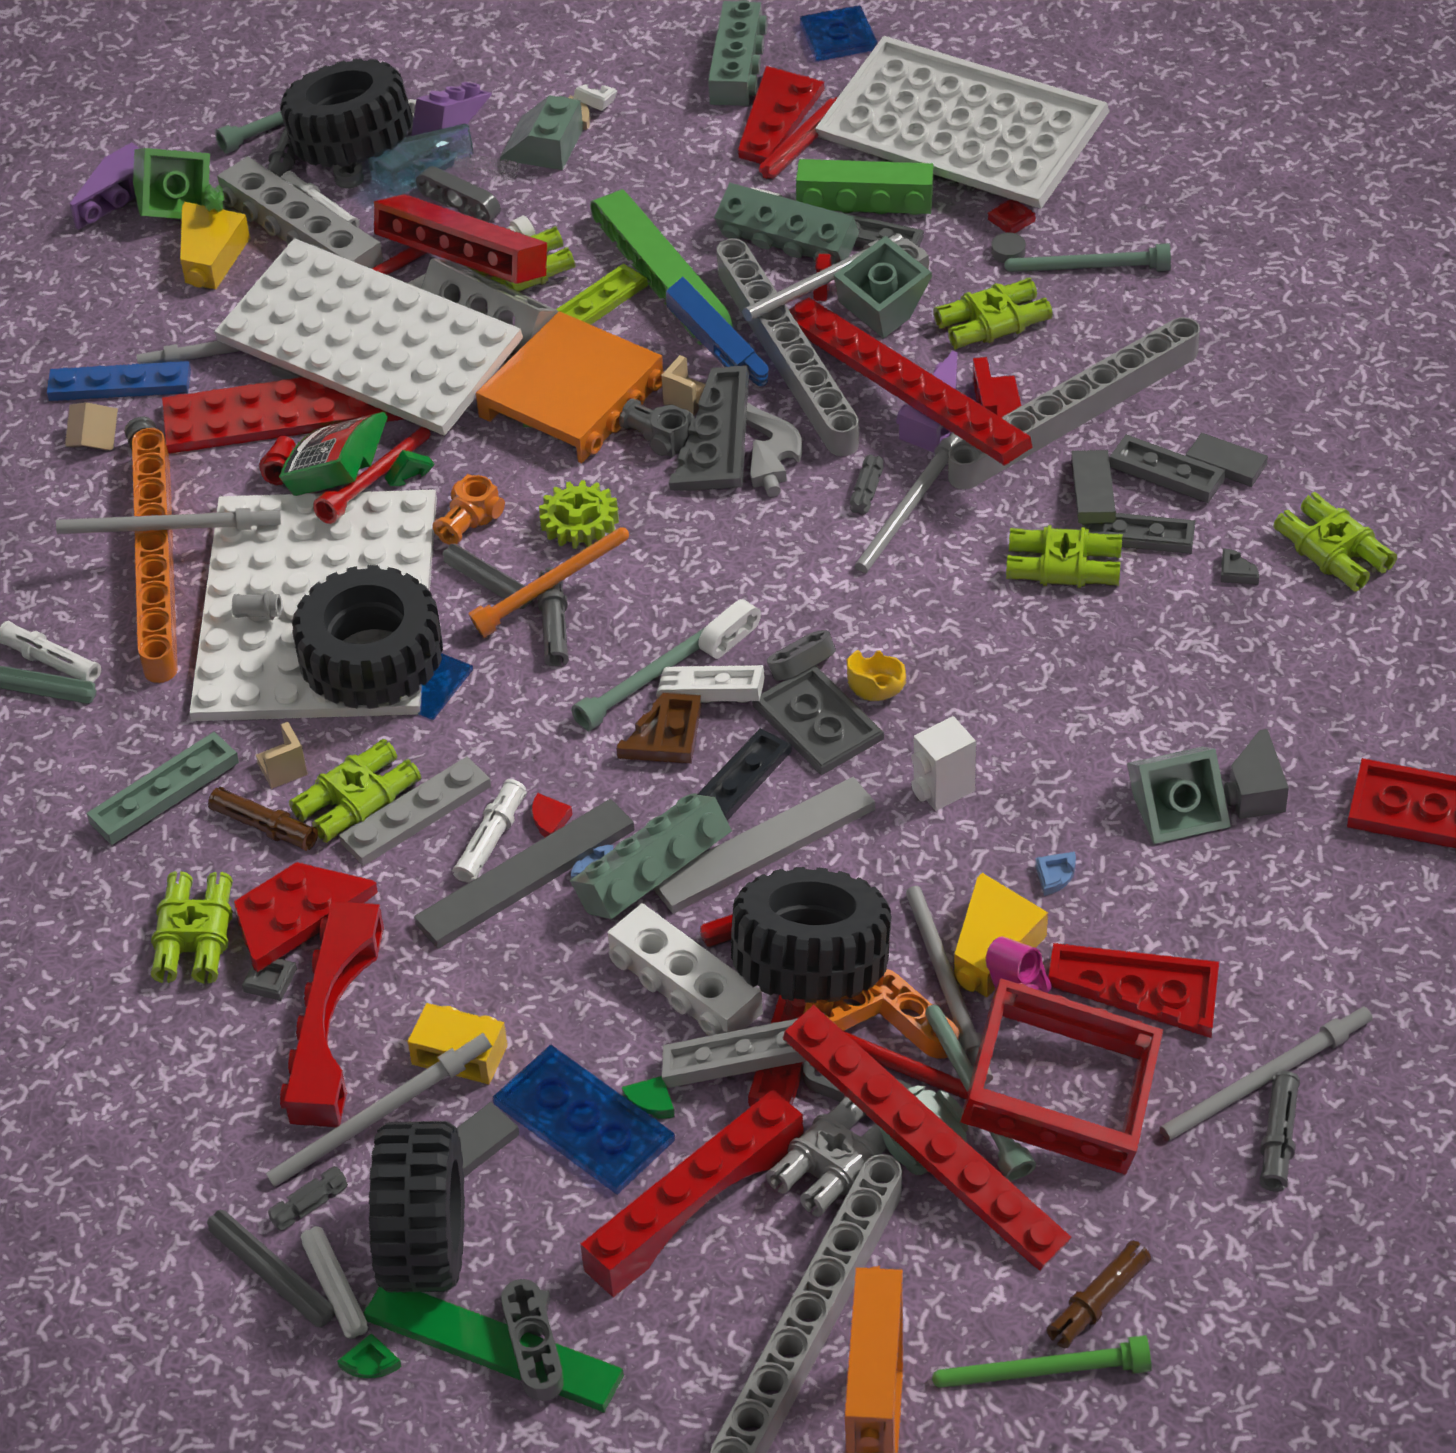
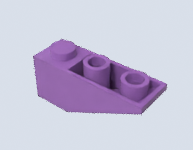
M462 82L461 86H449L444 91H430L429 95L416 98L411 137L438 145L453 141L490 98L492 93L480 90L481 86L476 83Z
M132 142L104 157L70 202L75 227L78 230L136 198L133 185L134 149L140 148Z
M952 351L944 362L937 364L933 375L956 390L957 352ZM904 404L898 412L896 421L899 425V439L935 453V449L942 439L948 438L952 433L909 404Z

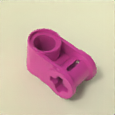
M1003 936L993 940L986 953V966L990 971L995 990L1000 978L1018 984L1022 983L1027 987L1046 993L1050 992L1051 983L1046 975L1042 955L1038 949Z

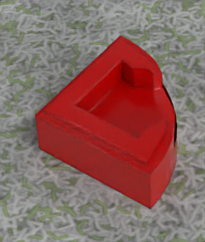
M819 254L817 256L815 264L816 273L831 266V254ZM831 282L813 290V299L815 301L827 302Z
M537 793L532 805L533 819L544 838L564 827L573 815L572 806Z

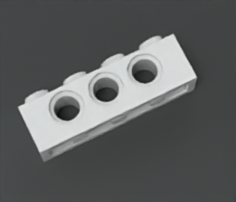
M643 903L608 931L609 956L612 962L621 970L628 968L636 974L643 986L649 991L655 992L657 990L667 997L671 1006L678 1013L685 1014L687 1012L695 1018L702 1030L709 1036L746 1029L763 1014L762 991L757 986L752 987L745 981L743 976H740L739 973Z

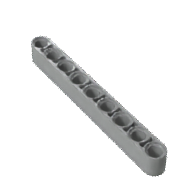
M726 239L718 244L716 249L718 276L741 313L744 308L777 293L743 241L739 239ZM784 304L752 321H747L827 449L836 456H849L855 453L859 447L858 417L786 305Z
M1187 317L1173 319L1003 416L1002 419L1031 436L1033 447L1005 466L965 440L954 444L948 452V480L950 484L959 489H970L981 484L1190 363L1198 355L1199 324Z
M885 1154L874 1155L863 1164L714 1441L710 1453H767L854 1289L856 1267L865 1268L901 1199L902 1170L900 1163L894 1157ZM868 1215V1216H870V1217H865V1218H863V1217H858V1216ZM842 1249H850V1250H852V1251L843 1252V1251H840V1250H842ZM827 1283L834 1284L830 1287L821 1286L822 1284ZM808 1318L816 1319V1320L813 1321V1322H804V1321H802V1320L808 1319ZM786 1354L798 1355L794 1358L783 1357ZM767 1390L778 1391V1393L772 1395L764 1394L763 1392ZM751 1426L760 1428L753 1432L743 1430Z

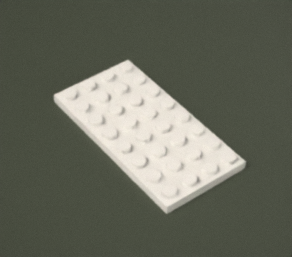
M883 36L816 126L815 130L818 132L819 138L894 162L934 163V175L1042 209L1105 119L1109 109L1107 102Z
M295 238L214 331L219 342L444 436L476 398V392L495 374L523 339L521 329Z

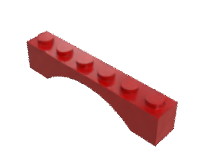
M332 901L328 917H323L321 920L320 940L322 944L320 950H314L312 958L314 978L313 982H307L304 992L306 1012L305 1015H299L296 1036L299 1041L297 1049H291L288 1059V1071L291 1075L289 1083H283L280 1092V1106L282 1109H286L289 1124L338 1127L341 1124L347 1089L343 1071L332 1056L328 1046L330 1021L336 1004L346 988L364 969L377 960L384 930L380 904Z
M772 1089L580 1243L584 1272L614 1298L650 1268L673 1235L709 1200L747 1176L772 1169L788 1154L789 1143L804 1134L803 1114Z

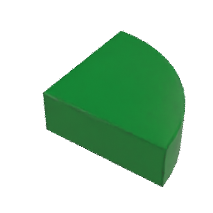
M402 450L384 478L390 486L406 485L404 480L418 474L421 477L425 476L435 464L428 456Z
M662 1076L621 1087L622 1096L632 1109L651 1114L653 1118L658 1119L675 1117L674 1107Z
M372 1333L337 1360L339 1368L347 1374L367 1379L389 1375L402 1367L400 1359Z

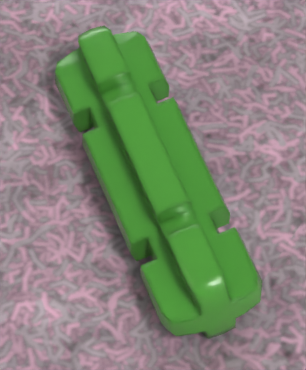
M209 184L205 187V207L209 212L215 208L219 213L223 210V189L220 185L213 188Z

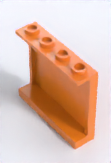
M559 311L476 392L478 415L480 418L490 422L499 413H502L576 447L578 462L583 463L591 454L599 452L603 442L612 432L617 433L621 429L619 417L628 400L636 399L643 405L644 400L652 391H658L662 387V374L664 373L662 355Z

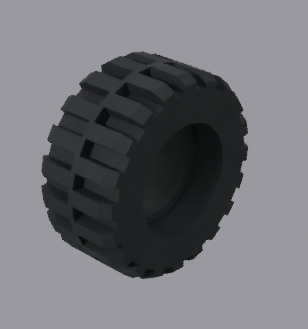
M353 59V61L349 62L344 60L336 62V64L331 66L319 67L315 72L310 71L303 75L301 80L294 81L290 89H286L280 103V111L293 152L304 162L306 161L314 166L321 164L323 167H332L333 165H339V167L349 166L350 163H362L368 158L381 156L387 149L392 150L396 147L398 141L404 140L413 122V115L401 74L390 64L384 61L380 63L376 59H369L368 61Z
M368 565L367 569H357V566L346 568V572L339 575L337 572L332 573L326 577L325 582L320 583L318 581L310 588L309 595L305 594L297 605V610L293 614L292 633L302 677L309 683V687L320 696L324 694L326 700L337 705L339 702H344V705L348 708L358 709V705H367L368 709L379 708L378 704L388 702L390 706L399 703L401 697L405 695L411 697L420 690V684L425 686L434 676L433 671L438 669L442 660L443 641L436 601L432 598L429 589L422 583L419 584L418 579L408 573L403 576L401 571L396 568L388 567L387 570L380 569L378 565ZM379 629L393 632L384 639L372 643L353 644L343 641L347 637L365 630Z
M794 867L793 870L789 871L784 869L774 870L771 875L762 874L756 877L752 883L748 882L734 900L731 959L740 976H743L748 984L752 987L759 986L763 993L771 996L773 994L781 995L782 999L790 1001L802 999L805 1000V1003H817V1000L835 1002L845 996L852 998L858 996L863 990L868 991L887 970L892 918L891 909L886 899L875 886L870 887L867 881L859 877L854 879L850 877L849 873L842 871L835 873L828 871V868L819 867L816 870L806 869L805 867Z
M448 1121L387 1122L379 1127L377 1134H375L369 1177L370 1253H372V1268L375 1272V1281L379 1287L387 1292H447L455 1287L459 1281L465 1228L463 1154L461 1152V1140L458 1136L459 1131L456 1126Z

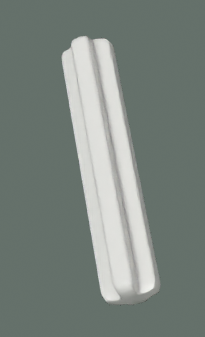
M315 1226L310 1230H305L301 1234L302 1245L330 1304L333 1305V1311L345 1336L353 1339L358 1335H363L368 1330L367 1321L323 1229Z

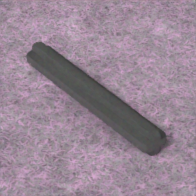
M217 1210L214 1215L208 1218L209 1232L316 1327L322 1328L334 1318L333 1305L225 1210Z

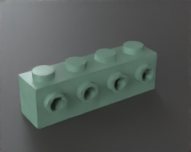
M746 0L723 1L708 79L710 105L748 106L750 95H756L757 75L760 74L761 67L760 55H763L764 35L767 34L768 25L767 15H762L761 2Z
M730 182L714 216L722 235L728 239H748L762 249H770L771 246L780 248L787 255L794 258H801L802 255L814 258L816 261L819 254H831V266L849 257L859 234L853 216Z
M696 793L689 794L678 800L676 805L662 815L650 820L637 833L619 842L613 850L602 858L590 863L584 871L572 878L570 882L588 914L612 919L728 835L732 830L715 797L697 795Z

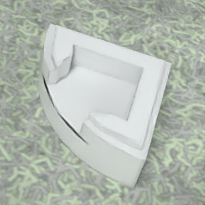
M588 84L582 85L575 89L573 99L581 100V102L602 111L614 101L617 90L604 85L601 86L600 90L588 89Z

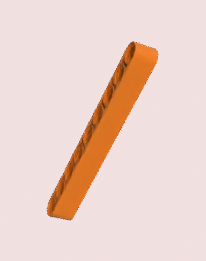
M155 428L142 429L132 439L134 516L172 515L170 460L164 435ZM172 530L134 531L138 652L145 678L153 683H163L171 680L177 674L178 669Z

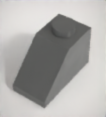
M1268 729L1258 731L1231 765L1230 782H1225L1224 784L1226 802L1228 806H1235L1239 819L1286 812L1289 787Z

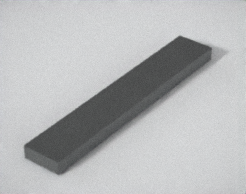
M610 798L414 916L415 925L439 949L572 869L577 861H581L586 856L594 853L593 849L604 845H611L635 830L634 821Z

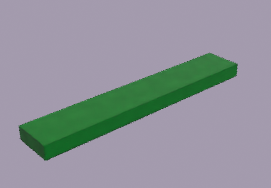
M381 1287L377 1289L363 1313L367 1322L521 1381L507 1324L423 1292H387ZM526 1333L519 1342L525 1347L532 1348L540 1345L544 1338ZM555 1343L564 1380L563 1388L558 1395L604 1413L624 1377L623 1368ZM543 1361L536 1362L537 1378L540 1383H545L548 1381V1377L545 1374Z

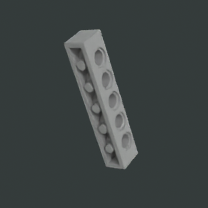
M245 157L217 175L219 185L224 193L223 203L227 207L233 206L242 214H246L248 221L257 222L264 227L269 235L278 236L287 245L295 238L370 269L383 262L381 244L378 240L250 157Z

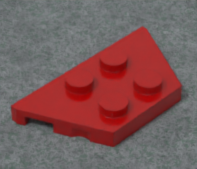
M296 862L235 900L236 917L239 926L242 928L246 947H248L253 969L256 972L262 970L319 933L321 920L323 917H328L332 901L365 903L378 893L377 883L370 879Z

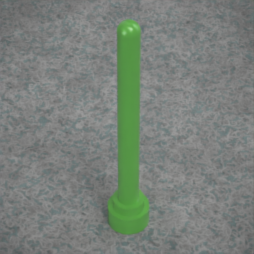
M1147 1336L1128 1337L1127 1342L1119 1343V1348L939 1369L933 1373L932 1382L936 1387L944 1388L1122 1366L1123 1370L1132 1369L1133 1374L1151 1372L1152 1370Z

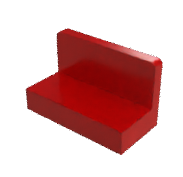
M987 357L973 358L972 383L976 402L1001 418L1021 407L1015 376L991 377Z

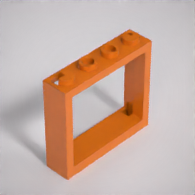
M880 1266L870 1268L856 1267L845 1403L846 1453H898L904 1367L903 1270L880 1269Z

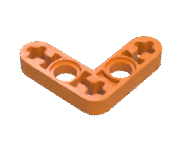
M887 969L882 978L868 991L863 990L858 996L852 998L847 996L841 997L839 1001L835 1002L817 1000V1003H806L804 1013L811 1006L815 1005L827 1017L830 1016L829 1019L842 1031L880 1013L928 1056L938 1059L948 1058L925 1015L926 1009L932 1004L892 970ZM843 999H853L862 1005L853 1006L844 1002ZM901 1010H914L920 1016H909L904 1014ZM946 1017L948 1023L950 1024L954 1034L958 1039L960 1034L959 1029L950 1019Z

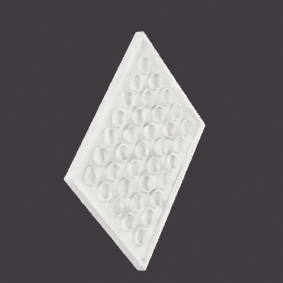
M436 490L360 492L347 503L345 514L333 524L322 522L316 516L313 509L314 501L323 493L293 496L292 494L219 496L217 513L235 512V508H250L251 511L280 510L281 525L251 526V530H236V527H220L214 530L190 706L191 721L420 714L422 684L419 685L420 690L411 697L405 695L400 698L399 703L390 706L388 702L378 704L379 708L368 709L367 705H358V709L348 708L344 705V702H339L337 705L326 700L324 694L322 696L316 694L309 687V683L303 679L300 672L292 633L293 614L297 610L298 603L305 594L309 595V590L318 581L320 583L325 582L326 577L332 573L337 572L338 575L345 573L346 568L357 566V569H367L368 565H378L380 569L387 570L388 567L396 568L401 571L403 576L408 573L418 579L419 584L422 583L430 591L434 530L432 526L436 517ZM266 591H273L274 594H280L282 613L280 617H275L273 620H267L266 617L234 618L232 613V598L234 594L265 595ZM379 629L357 632L343 641L353 644L372 643L384 639L393 632Z

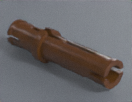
M221 786L219 788L216 787L209 796L208 807L210 810L263 831L271 840L280 841L281 839L304 851L311 850L317 841L318 829L316 827L291 818L290 813L282 809L274 811L232 793Z
M1135 1240L1129 1241L1126 1247L1083 1292L1077 1291L1070 1298L1069 1306L1053 1323L1046 1327V1332L1052 1341L1060 1334L1063 1336L1057 1343L1059 1347L1068 1348L1088 1324H1096L1102 1316V1310L1151 1261V1255L1145 1247L1136 1255L1135 1251L1140 1247L1141 1243Z

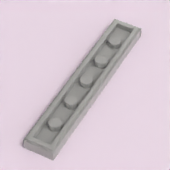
M853 776L700 854L653 888V890L672 914L874 811L875 800Z

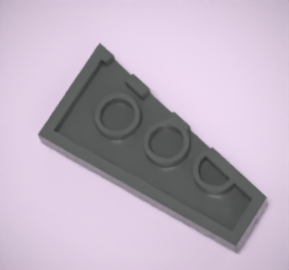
M747 365L711 368L698 403L699 411L696 419H692L688 429L689 437L685 447L681 448L679 453L678 467L676 472L672 473L668 483L670 490L693 491L742 487L749 384Z

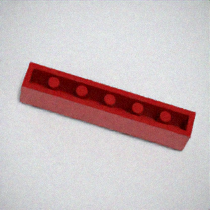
M406 194L374 201L375 235L515 284L546 276L547 242Z

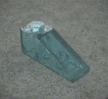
M464 123L405 137L403 141H398L397 146L392 150L387 149L381 156L368 158L372 181L393 196L406 193L417 186L416 177L429 166L446 170L474 154L469 126Z

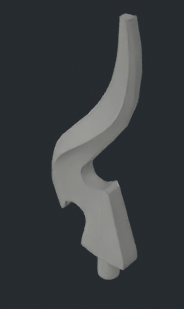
M747 402L746 424L771 438L767 441L757 439L753 441L751 483L753 488L764 486L769 497H776L781 492L779 483L787 481L786 470L780 461L785 458H794L797 462H800L802 455L801 435L791 423L760 410Z

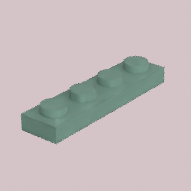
M212 732L87 812L89 824L113 845L238 764L237 752L219 735Z

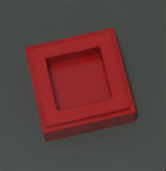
M1009 199L989 211L988 220L1006 233H1017L1036 221V213L1020 202Z

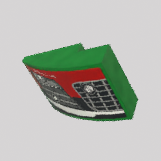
M384 412L314 430L306 435L292 450L279 476L293 496L355 482L359 469L370 467L387 415Z

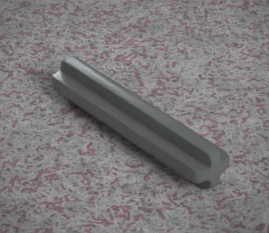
M450 544L448 549L443 551L446 564L504 599L525 587V585L457 544ZM533 599L528 603L524 604L523 606H521L520 609H524L525 607H527V605L530 604L533 601Z

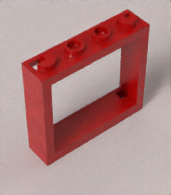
M1000 978L990 1004L960 1123L1126 1175L1137 1153L1163 1029L1144 1024L1142 1021H1135L1109 1013L1102 1008L1087 1006L1068 1000L1060 995L1049 994L1027 987L1022 983L1018 984ZM1002 1016L1138 1059L1122 1132L984 1089Z

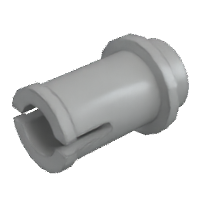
M266 591L265 595L234 594L232 598V613L234 618L266 617L267 620H273L275 617L281 616L282 599L280 594H274L273 591Z

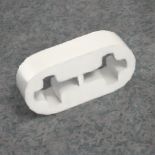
M744 599L736 601L704 628L699 638V648L715 659H719L758 626L761 618L760 609Z

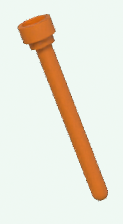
M620 527L493 607L490 605L484 608L481 605L468 613L471 621L481 636L486 638L497 631L495 627L501 624L500 619L627 541L629 531L624 527Z

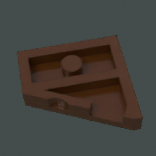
M662 693L652 704V709L648 713L643 714L635 723L636 731L627 741L621 739L616 748L617 759L692 764L702 707L701 695Z

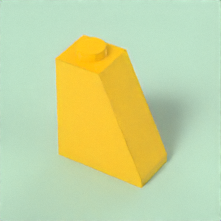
M184 202L182 205L180 260L185 283L198 288L217 289L250 240L246 214L222 210L218 213L215 208L209 212L203 205Z
M981 873L977 877L954 953V976L958 983L968 991H977L983 996L988 997L995 990L990 971L986 966V953L990 944L996 938L1003 936L1036 948L1047 936L1048 912L984 873Z

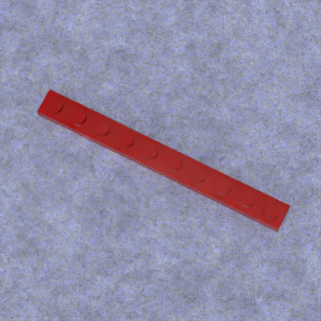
M810 297L788 309L810 342L1005 466L1033 448L1031 436Z

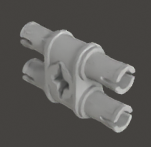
M846 1096L829 1114L816 1116L812 1122L813 1125L803 1135L789 1143L788 1154L766 1173V1179L774 1190L783 1182L778 1188V1192L783 1194L787 1193L791 1186L806 1172L817 1177L819 1180L801 1195L800 1200L808 1212L817 1204L818 1207L812 1212V1215L818 1217L840 1195L848 1194L868 1158L882 1154L887 1149L883 1135L876 1123L863 1136H858L849 1130L866 1114L854 1103L851 1105L852 1101Z

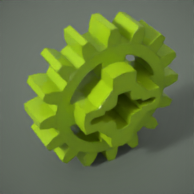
M581 480L579 486H573L569 481L566 482V489L563 490L555 486L553 488V496L544 495V504L539 505L541 530L546 531L548 540L558 538L559 546H563L568 541L572 542L573 549H577L581 542H584L589 547L592 545V540H600L605 537V532L611 533L615 531L614 524L619 523L616 497L611 498V490L609 488L600 491V485L597 482L591 487H587L585 480Z

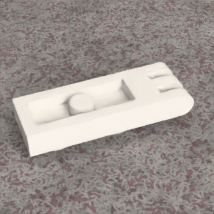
M763 665L665 667L662 671L656 697L658 699L662 693L701 695L702 703L712 701H737L741 703L760 701L765 679Z

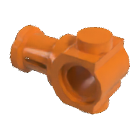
M467 474L462 480L457 481L452 488V501L449 504L450 511L444 517L436 519L433 522L432 528L442 542L448 545L459 544L462 540V534L469 527L476 528L477 526L488 524L492 519L499 518L504 510L505 500L498 496V488L492 484L490 479L481 475L472 476Z

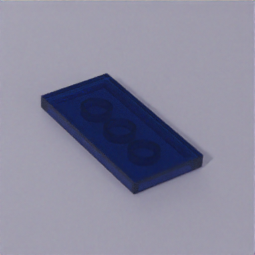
M551 1044L492 1097L493 1104L616 1195L675 1141L674 1132Z

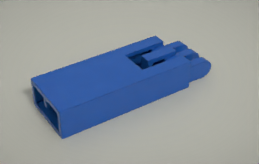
M681 277L666 290L667 308L724 367L747 365L749 379L754 384L765 386L768 383V365L684 277Z

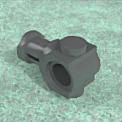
M630 399L622 409L619 424L624 429L630 430L632 428L642 432L644 439L650 442V447L656 454L661 456L667 455L673 458L675 454L680 453L682 447H685L689 437L688 429L692 419L695 418L690 411L675 405H666L652 410L642 406L640 401Z

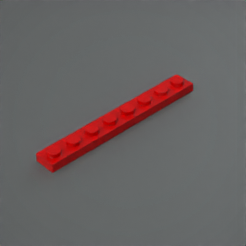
M815 1005L811 1006L785 1030L782 1038L1031 1265L1041 1271L1069 1243L1071 1236Z

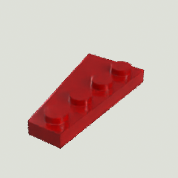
M766 66L738 148V158L758 164L763 163L792 135L825 90L824 81Z
M1053 943L1048 975L1051 987L1212 1038L1219 971L1218 961Z

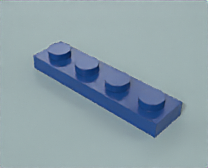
M189 361L50 369L47 396L49 401L187 394L189 393L191 374Z

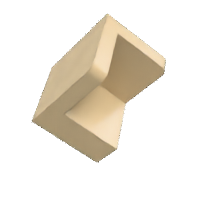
M679 355L662 374L664 405H675L690 411L695 416L699 411L698 403L705 384L688 377L687 358Z
M87 402L71 404L69 406L65 445L67 447L86 446L102 450H112L114 448L118 408Z
M289 722L280 724L284 744L256 754L257 763L271 789L308 775L302 745Z

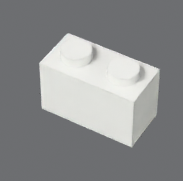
M954 716L914 735V754L911 756L914 766V780H912L911 784L916 797L920 801L926 800L937 811L975 791L976 740Z

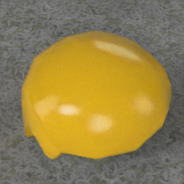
M857 650L846 659L848 684L852 691L861 699L868 701L886 700L899 694L906 684L905 665L895 657L883 655L880 650H877L870 658L863 657L862 653Z

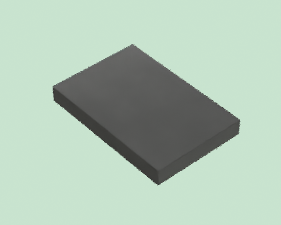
M816 665L761 694L760 701H752L753 707L792 744L821 776L884 740V732Z

